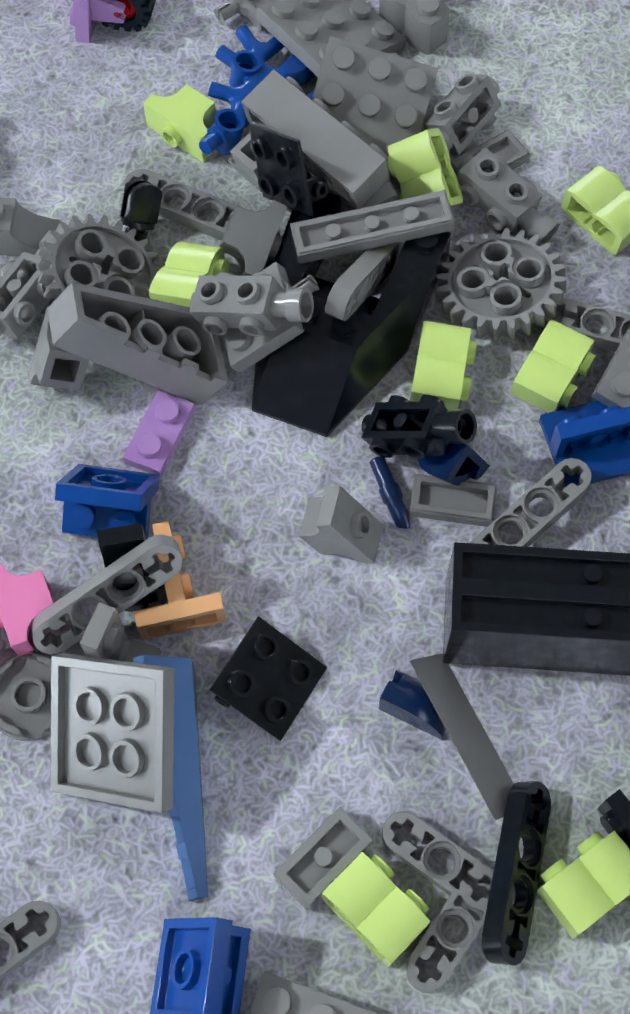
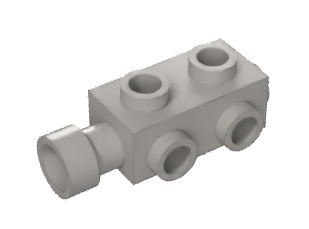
M465 74L458 79L455 87L444 100L435 106L432 114L423 123L425 129H440L449 154L462 155L473 149L475 146L473 138L480 130L489 128L496 121L494 113L501 106L497 96L500 91L498 83L488 75Z
M485 147L476 156L469 155L461 162L456 173L458 174L457 179L462 191L463 203L467 206H474L476 204L486 213V220L491 227L498 231H501L503 228H509L510 234H513L520 227L528 234V240L536 234L539 235V246L547 243L555 235L560 224L548 214L543 216L537 211L542 194L531 181L523 179L512 170L502 157L494 155Z
M51 230L39 242L40 248L35 255L23 251L16 261H9L3 269V277L0 279V336L4 334L19 340L52 299L44 298L43 294L49 285L38 283L37 280L42 271L36 269V265L41 257L38 253Z
M220 272L217 275H199L195 292L191 296L189 312L208 333L225 335L228 328H238L244 334L261 336L264 329H277L279 318H286L289 322H308L313 314L314 300L308 288H289L285 292L276 279L266 273L259 272L254 273L252 276H235L230 273Z

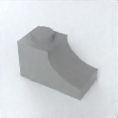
M0 197V255L20 256L23 251L35 255L40 248L39 242L49 230L55 231L61 220L32 213L18 204L16 198Z

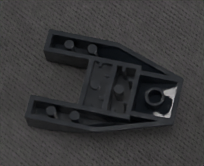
M331 193L312 203L313 216H308L294 209L289 216L274 262H277L286 269L291 286H294L310 274L317 281L319 290L312 293L314 309L311 319L308 322H301L304 332L256 362L252 398L253 412L324 437H328L408 352L438 282L437 275L442 273V264L448 259L451 233L444 232L405 241L380 298L370 295L348 320H340L325 313L327 298L334 283L315 277L323 259L299 264L290 223L341 213V197Z

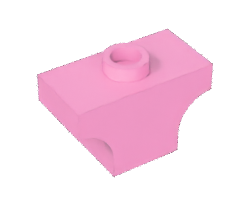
M0 563V630L5 628L10 646L16 655H19V657L31 655L30 653H36L32 634L33 620L41 611L55 603L54 596L42 570L28 575L17 576L7 572L2 563Z

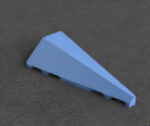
M154 655L134 657V663L175 668L173 809L169 810L168 813L172 817L177 841L176 848L181 860L188 900L191 902L208 897L195 668L192 658Z

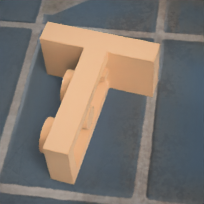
M169 521L152 524L154 536L167 535L172 537L180 547L182 560L186 559L181 534H172ZM158 552L159 560L163 563L169 561L168 555L164 556ZM180 571L164 583L168 604L133 611L136 628L141 640L226 622L220 592L194 597L190 574H181Z

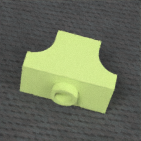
M186 84L174 95L161 97L152 94L143 102L147 126L159 133L169 146L174 148L179 146L202 162L211 155H206L201 151L199 142L208 136L207 130L214 124L216 115L214 101Z

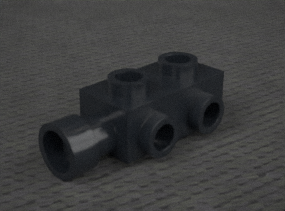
M392 395L388 402H376L372 413L363 418L361 426L363 435L361 438L370 445L369 449L373 453L385 458H391L393 455H408L418 459L425 456H444L449 443L469 444L473 441L477 432V421L472 411L468 409L448 410L441 399L432 395H422L419 402H411L402 396Z

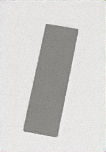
M443 653L411 660L410 663L493 818L495 820L503 818L507 796L514 783L449 664L443 663Z

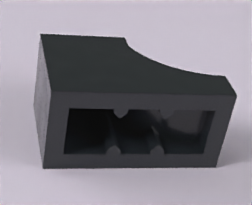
M142 523L97 530L99 548L105 568L147 540ZM139 563L138 565L142 568L144 576H148V568L144 570L142 564ZM122 574L114 579L112 585L118 590H129L136 585L137 578L130 574ZM157 589L125 611L133 612L146 609L149 603L157 602Z

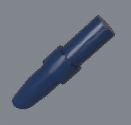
M378 456L373 458L369 464L380 488L379 494L383 503L387 505L396 527L403 529L411 528L408 513L402 500V492L398 483L394 481L385 457Z

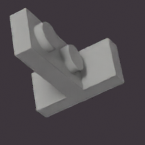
M98 602L82 639L68 648L65 654L134 662V657L142 655L161 656L162 652L160 648L129 638L116 608Z

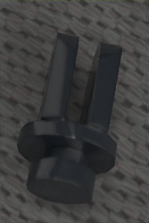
M141 178L132 179L125 184L120 210L122 224L128 226L125 228V232L127 233L135 228L136 235L134 239L136 241L147 239L148 232L145 230H154L155 224L158 222L162 200V191Z

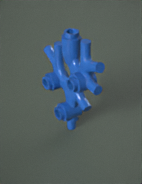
M243 25L236 30L235 35L245 50L235 53L224 45L220 46L217 50L215 57L231 68L230 86L212 81L208 96L228 102L231 105V109H222L216 113L214 124L207 130L208 136L199 142V147L204 154L209 155L215 149L224 155L231 154L230 150L242 140L244 128L250 124L241 101L273 69L285 79L288 76L292 77L300 86L315 75L294 54L279 67L268 66L266 62L285 47L275 37L271 38L268 42H260L254 37L249 28ZM312 91V92L308 95V97H309L311 100H312L314 91Z

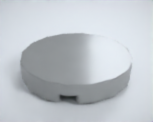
M30 653L31 655L20 657L16 655L8 658L0 665V731L4 735L16 740L36 741L51 735V657L43 653Z

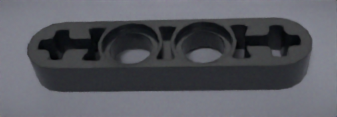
M525 781L514 783L507 796L481 941L486 959L493 964L516 966L522 962L526 955L551 812L550 793L542 782ZM520 838H522V841H523V856H522V858L520 857V852H519V841H520ZM512 884H514L515 887L514 905H512L511 901Z

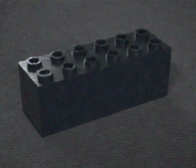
M454 542L445 586L443 663L630 676V553Z

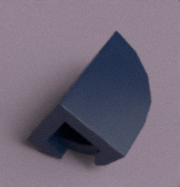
M449 443L444 456L417 458L420 468L425 472L455 486L470 478L474 480L479 479L490 467L467 444Z
M396 670L393 680L387 683L380 697L379 710L443 740L446 729L421 682Z

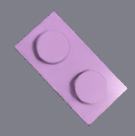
M157 390L122 457L124 464L147 473L158 474L161 478L196 410L195 404Z

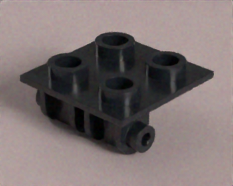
M250 123L249 129L252 139L250 146L256 158L259 173L258 185L263 193V197L278 201L308 216H313L312 203L326 197L329 192V186L323 177L311 176L305 170L300 140Z
M258 616L209 690L216 695L214 700L226 708H229L231 705L274 738L281 741L327 667Z

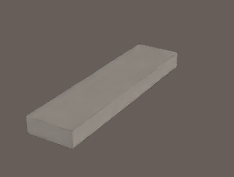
M446 190L290 223L298 262L302 264L455 230V220Z

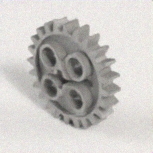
M87 214L83 223L76 216H72L68 225L61 221L55 231L51 230L38 253L41 257L36 265V269L42 271L37 280L38 283L49 285L43 294L44 298L57 299L71 282L77 283L74 281L77 280L83 285L150 299L149 289L156 273L163 266L152 264L158 254L157 252L145 251L144 248L149 242L147 239L138 242L134 239L136 235L135 228L126 233L122 231L123 224L121 220L113 227L109 225L106 215H103L100 222L96 223L92 215Z
M505 228L502 236L496 237L495 232L490 229L487 239H482L478 234H474V244L470 245L461 241L459 242L460 253L456 251L448 252L449 262H443L442 274L437 275L439 302H442L443 313L451 315V323L453 325L462 322L463 327L477 328L478 338L480 339L485 336L487 331L493 332L494 341L499 340L501 332H507L508 336L513 340L518 329L530 335L532 323L543 328L545 326V315L555 317L556 306L563 305V293L566 292L565 265L561 264L560 253H552L550 242L539 246V235L537 234L526 240L525 230H521L516 237L510 236L509 228Z

